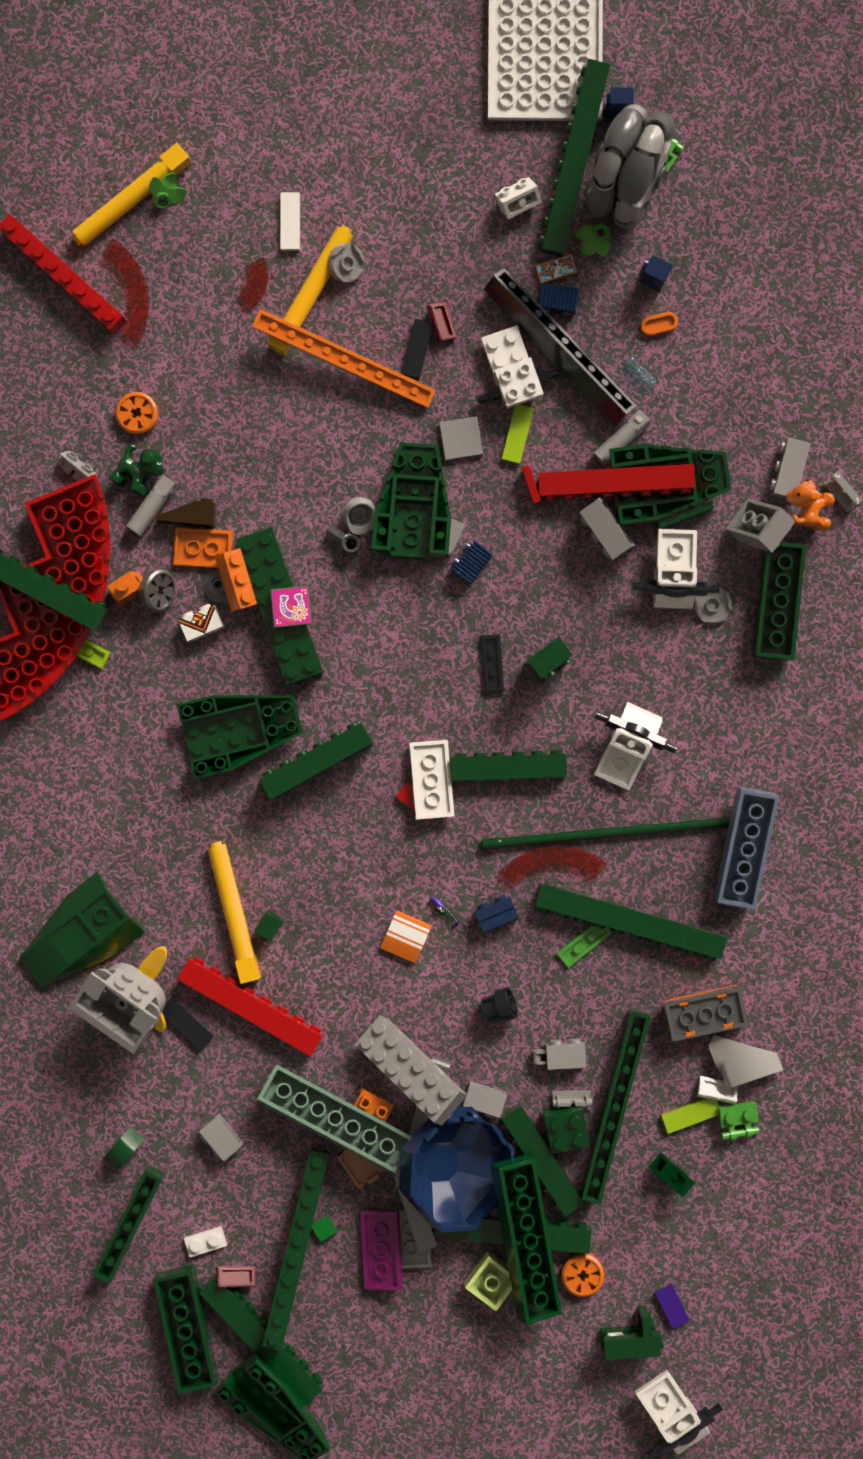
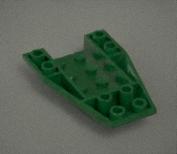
M212 695L176 704L186 737L194 779L234 770L303 733L294 695Z
M98 871L64 898L19 957L21 963L42 989L115 956L145 932L134 916L130 917L108 890L109 885Z
M256 1353L237 1365L213 1391L236 1415L298 1459H317L331 1449L324 1432L305 1403Z

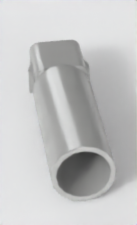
M639 409L593 452L594 457L603 466H606L609 463V449L628 446L651 425L650 419Z
M163 474L155 482V486L126 525L139 536L144 533L177 486L175 482Z

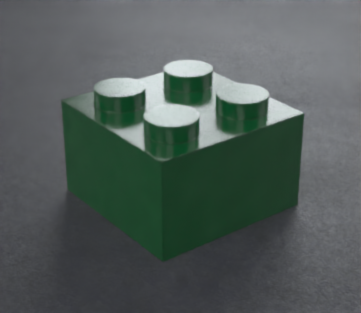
M571 1104L570 1107H559V1109L557 1107L543 1109L552 1154L590 1147L582 1106Z

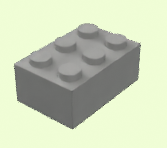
M598 498L580 511L582 515L580 517L581 521L586 527L590 526L593 531L591 533L592 537L597 543L601 542L604 547L602 551L608 559H617L636 546L622 525H619L618 519L604 499Z
M748 498L726 527V530L740 543L773 553L784 536L791 530L795 521L781 507Z

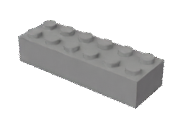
M379 1015L355 1044L434 1123L443 1125L467 1096L451 1078L388 1018Z

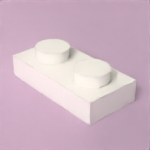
M222 1226L184 1238L189 1257L227 1246Z

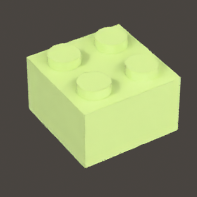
M487 1250L466 1278L465 1288L493 1310L497 1311L512 1291L508 1265Z

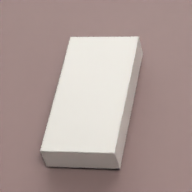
M700 1076L697 1097L736 1104L738 1086L727 1089L725 1082L722 1080Z

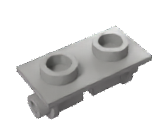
M71 451L59 453L61 457L57 460L58 466L68 474L75 470L72 477L76 481L96 474L93 468L81 462L75 453Z
M839 471L823 483L847 512L862 501Z
M591 1090L552 1091L553 1107H557V1109L559 1107H570L571 1104L582 1106L583 1110L591 1109Z

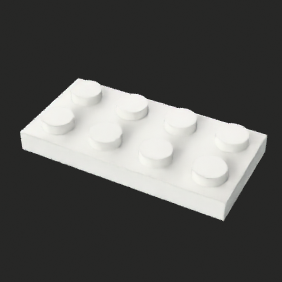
M448 740L409 743L415 820L454 817Z

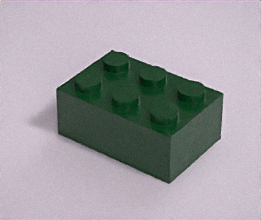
M557 637L524 664L538 682L541 679L545 682L555 674L554 670L556 668L560 671L571 662L569 658L573 654L560 637Z

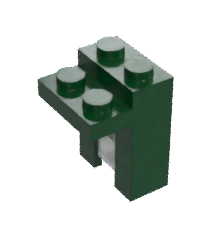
M638 1306V1326L601 1328L602 1349L606 1360L661 1356L660 1349H664L663 1338L660 1335V1330H656L654 1320L651 1318V1312L647 1311L646 1306Z

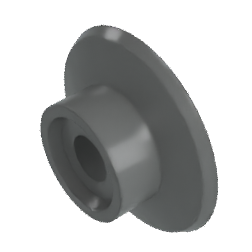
M219 569L209 572L204 578L203 591L210 600L224 602L228 599L223 583L221 588H216L217 582L222 583Z

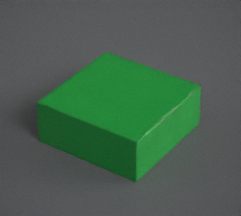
M328 1214L312 1224V1229L320 1242L337 1232Z

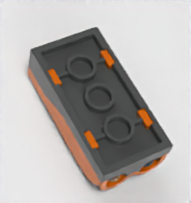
M738 985L680 996L662 1003L669 1037L672 1042L749 1026L741 988Z

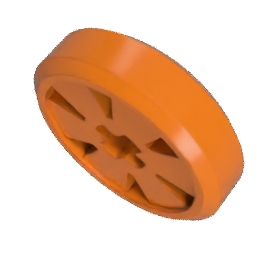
M132 392L122 397L117 404L115 412L120 427L132 435H143L150 432L155 427L159 416L157 405L153 399L141 392ZM140 409V413L142 415L140 417L137 416L136 418H133L135 416L133 414V411H138Z
M575 1253L564 1262L561 1278L568 1292L577 1297H589L601 1288L604 1281V1271L600 1261L592 1254ZM582 1270L585 1271V1274H588V1276H584V1279H580V1276H577L581 1274Z

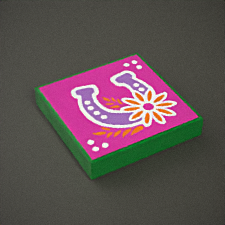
M309 586L270 589L274 628L313 625Z

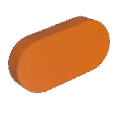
M672 312L646 317L640 325V330L647 337L671 332L678 325V317Z

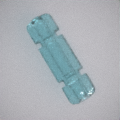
M633 356L625 361V365L629 369L631 368L632 372L642 382L644 381L649 389L656 384L657 380L650 376V373L640 363H637Z

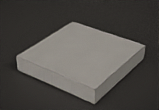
M477 416L439 422L445 461L483 455Z

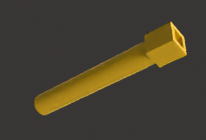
M175 143L159 156L160 160L76 227L72 231L74 234L72 238L78 246L81 244L84 247L147 197L151 193L149 184L153 177L161 180L166 174L175 173L178 175L191 164V160L182 147Z
M344 225L336 227L283 320L298 327L302 326L331 276L328 268L330 252L341 243H350L353 238L352 231ZM270 337L267 342L269 348L283 356H286L291 348L290 345L273 337Z
M221 841L211 843V848H207L236 959L235 964L240 983L258 980L261 978L256 955H254L227 846L222 844Z

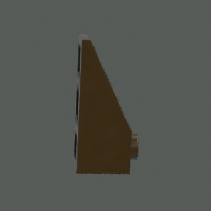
M202 498L201 501H194L156 516L155 520L158 523L215 528L217 505L212 499Z

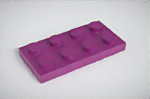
M363 1209L360 1211L364 1289L401 1291L403 1289L399 1210Z

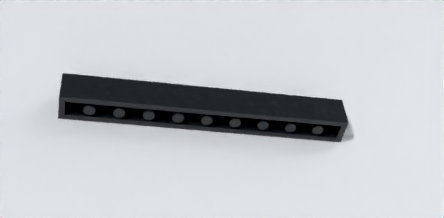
M505 268L493 275L483 290L614 427L621 423L637 405Z

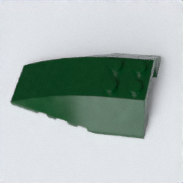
M400 442L392 468L386 479L384 490L381 493L380 501L374 512L371 550L387 557L430 561L448 556L451 513L439 447L433 444Z
M640 444L609 449V469L694 464L695 490H691L689 494H680L679 491H672L670 495H660V492H652L651 496H641L640 493H633L632 497H621V494H613L614 509L619 525L660 520L731 491L726 452L695 450L684 447L676 448L654 444Z

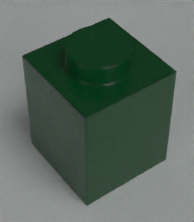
M267 910L254 931L257 933L256 937L264 942L267 940L271 942L284 920Z

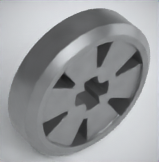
M152 569L147 572L139 588V596L143 606L148 610L156 612L167 609L173 602L176 592V584L172 574L162 569Z

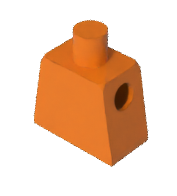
M130 571L107 586L108 592L118 608L139 595V588L143 579L139 572Z

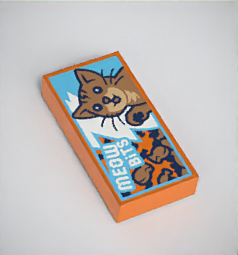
M572 254L535 265L540 285L577 274Z

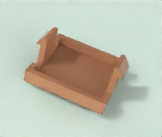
M347 1150L337 1156V1159L358 1189L367 1182L372 1185L380 1179L379 1174L384 1171Z

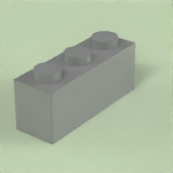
M789 437L785 442L781 443L779 453H781L780 461L777 460L774 471L777 473L769 486V490H772L770 496L787 500V493L800 485L811 443Z

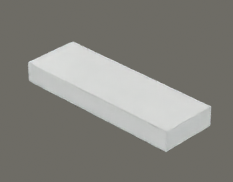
M281 192V251H300V192Z

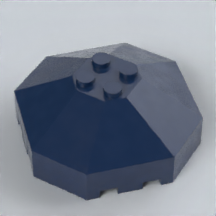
M472 1106L457 1107L443 1125L434 1123L428 1118L401 1149L399 1190L432 1228L441 1232L477 1230L482 1224L480 1220L486 1213L490 1215L497 1206L490 1164L514 1158V1147L502 1137L503 1134L495 1125L485 1122Z

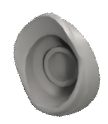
M363 497L353 498L344 507L343 519L352 534H366L373 528L374 512L376 509L369 499Z

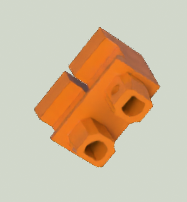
M363 1087L353 1102V1105L384 1122L394 1107V1104L381 1097H377L376 1094Z

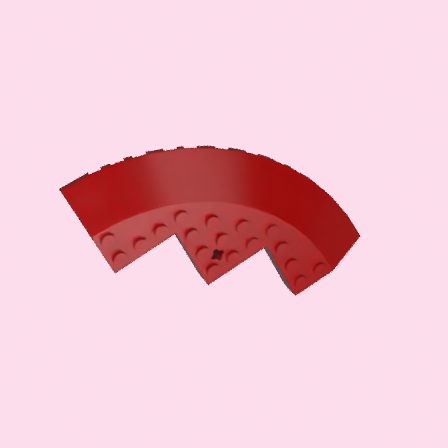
M94 474L24 504L46 557L29 563V565L38 569L37 573L43 576L46 573L55 578L54 583L61 585L63 582L72 587L71 592L78 594L80 591L89 596L88 601L95 604L96 601L102 603L109 575L111 545L105 499L97 475ZM1 580L0 599L14 633L0 638V721L16 714L48 690L72 664L92 630L23 592L21 594L17 593L19 590Z

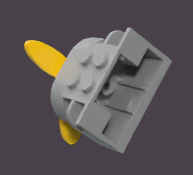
M164 946L154 949L144 959L138 969L130 964L117 963L110 966L107 970L98 969L94 973L91 972L69 1009L134 1054L146 1041L153 1028L159 1032H164L166 1029V1022L162 1013L165 1007V995L160 985L154 979L164 967L167 959V949Z

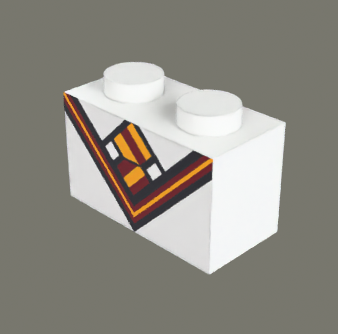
M204 605L199 608V612L194 614L192 611L182 615V619L178 620L189 643L225 628L216 606Z

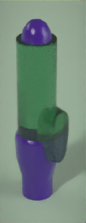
M433 896L430 901L436 907V911L441 916H445L453 925H459V919L442 901Z

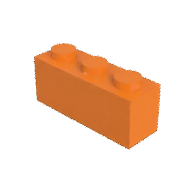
M241 549L224 552L215 556L231 612L256 605V598Z

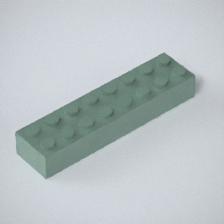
M277 1064L257 1098L258 1103L393 1176L396 1175L400 1168L401 1149L412 1138V1136Z

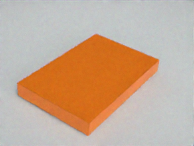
M175 527L173 566L218 569L215 556L232 551L233 531Z

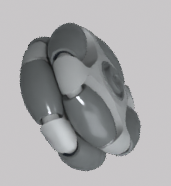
M631 104L625 107L613 119L596 156L594 177L589 182L586 192L587 208L594 217L602 218L612 211L613 221L617 226L624 229L633 228L641 222L645 209L656 189H659L666 173L669 149L675 131V122L670 114L657 111L649 115L645 106Z

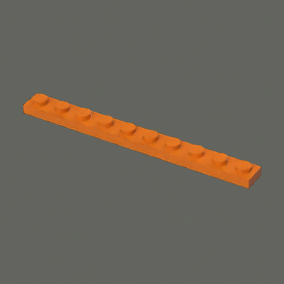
M259 310L252 328L427 409L436 391L264 310Z

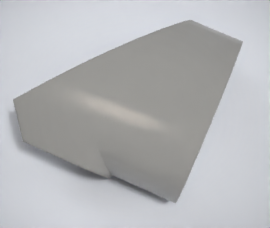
M714 1035L708 1045L714 1063L721 1071L727 1089L783 1070L776 1052L739 1043L718 1035Z

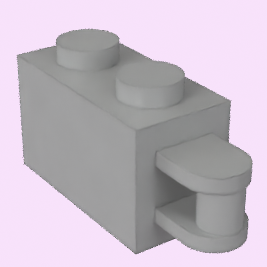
M569 1039V1042L561 1043V1040H550L549 1043L545 1044V1049L532 1050L533 1064H546L548 1070L586 1068L585 1043L580 1042V1039ZM541 1054H546L545 1060H541Z

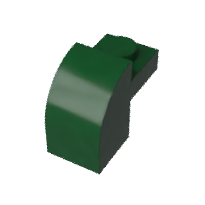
M130 1126L102 1159L110 1167L118 1171L145 1138Z
M662 1152L649 1166L660 1179L668 1183L681 1197H684L695 1183L681 1167Z

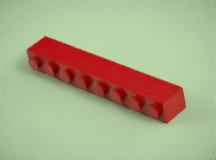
M10 213L0 223L1 234L114 335L124 325L126 320L121 313Z
M694 464L539 473V496L544 498V501H555L557 497H563V500H574L575 496H583V499H593L594 495H602V498H612L613 494H621V497H632L633 493H640L641 496H651L652 492H660V495H670L672 491H679L680 494H689L691 490H695Z
M196 956L195 958L190 957L177 980L310 1057L312 1056L323 1037L321 1028L314 1024L309 1026L304 1023V1018L296 1014L294 1016L287 1013L288 1009L281 1005L276 1007L271 1004L272 1000L264 995H261V997L254 994V989L246 985L244 987L240 986L235 978L231 976L226 978L221 975L222 971L214 966L211 968L204 965V960Z

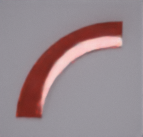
M112 238L103 256L110 260L121 272L129 292V313L121 333L139 344L147 326L150 308L148 286L141 268L126 248Z
M551 845L530 850L516 857L499 873L515 885L523 876L535 869L549 865H568L579 868L596 878L607 863L600 857L580 848Z

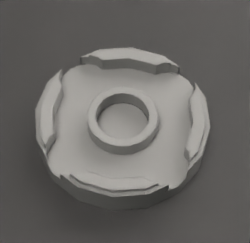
M341 243L332 249L328 258V268L336 280L353 282L363 272L364 257L362 251L356 245Z
M720 588L719 593H707V596H695L694 599L696 616L708 624H717L725 620L732 609L730 595L722 588Z

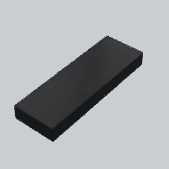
M415 319L402 375L420 380L433 329L431 322Z
M500 634L481 635L485 693L504 692Z
M174 997L165 1004L162 1011L163 1016L201 1051L214 1035Z

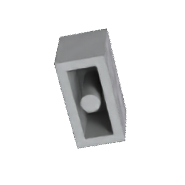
M469 1081L466 1090L467 1096L463 1100V1106H472L476 1112H483L485 1117L495 1119V1117L500 1118L507 1097L506 1092Z
M217 1114L199 1131L202 1141L205 1144L209 1143L213 1148V1154L223 1161L243 1145V1141L220 1114Z

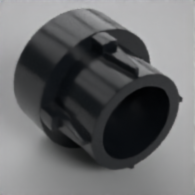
M509 987L495 990L494 995L481 999L482 1010L489 1023L501 1019L503 1022L518 1018L516 1001Z

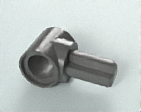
M333 525L326 531V535L340 544L339 547L346 553L353 555L360 550V542L356 536L350 533L345 534ZM350 540L357 543L356 548L353 550L346 547L347 542Z

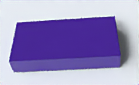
M672 1284L655 1291L672 1329L690 1321Z

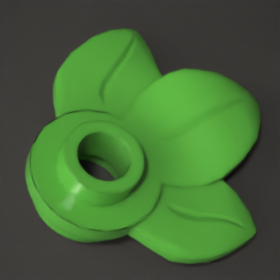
M175 173L166 174L161 180L153 177L149 184V189L153 194V204L160 209H165L170 204L181 202L187 193L186 189L177 187ZM164 196L163 200H158L159 197Z
M597 224L594 227L585 225L575 233V237L583 241L581 246L582 256H592L597 252L604 258L609 253L611 245L608 239L610 238L611 231L607 225ZM603 231L604 236L600 237L597 233Z

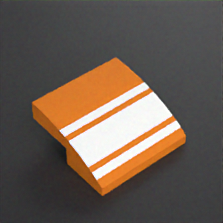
M396 910L380 948L416 963L432 925Z

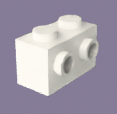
M529 177L520 179L516 184L504 187L495 194L499 208L507 219L542 203L538 187Z

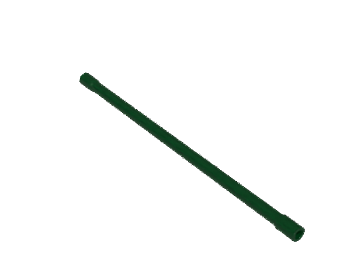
M730 817L505 838H483L482 846L483 850L512 846L729 827Z

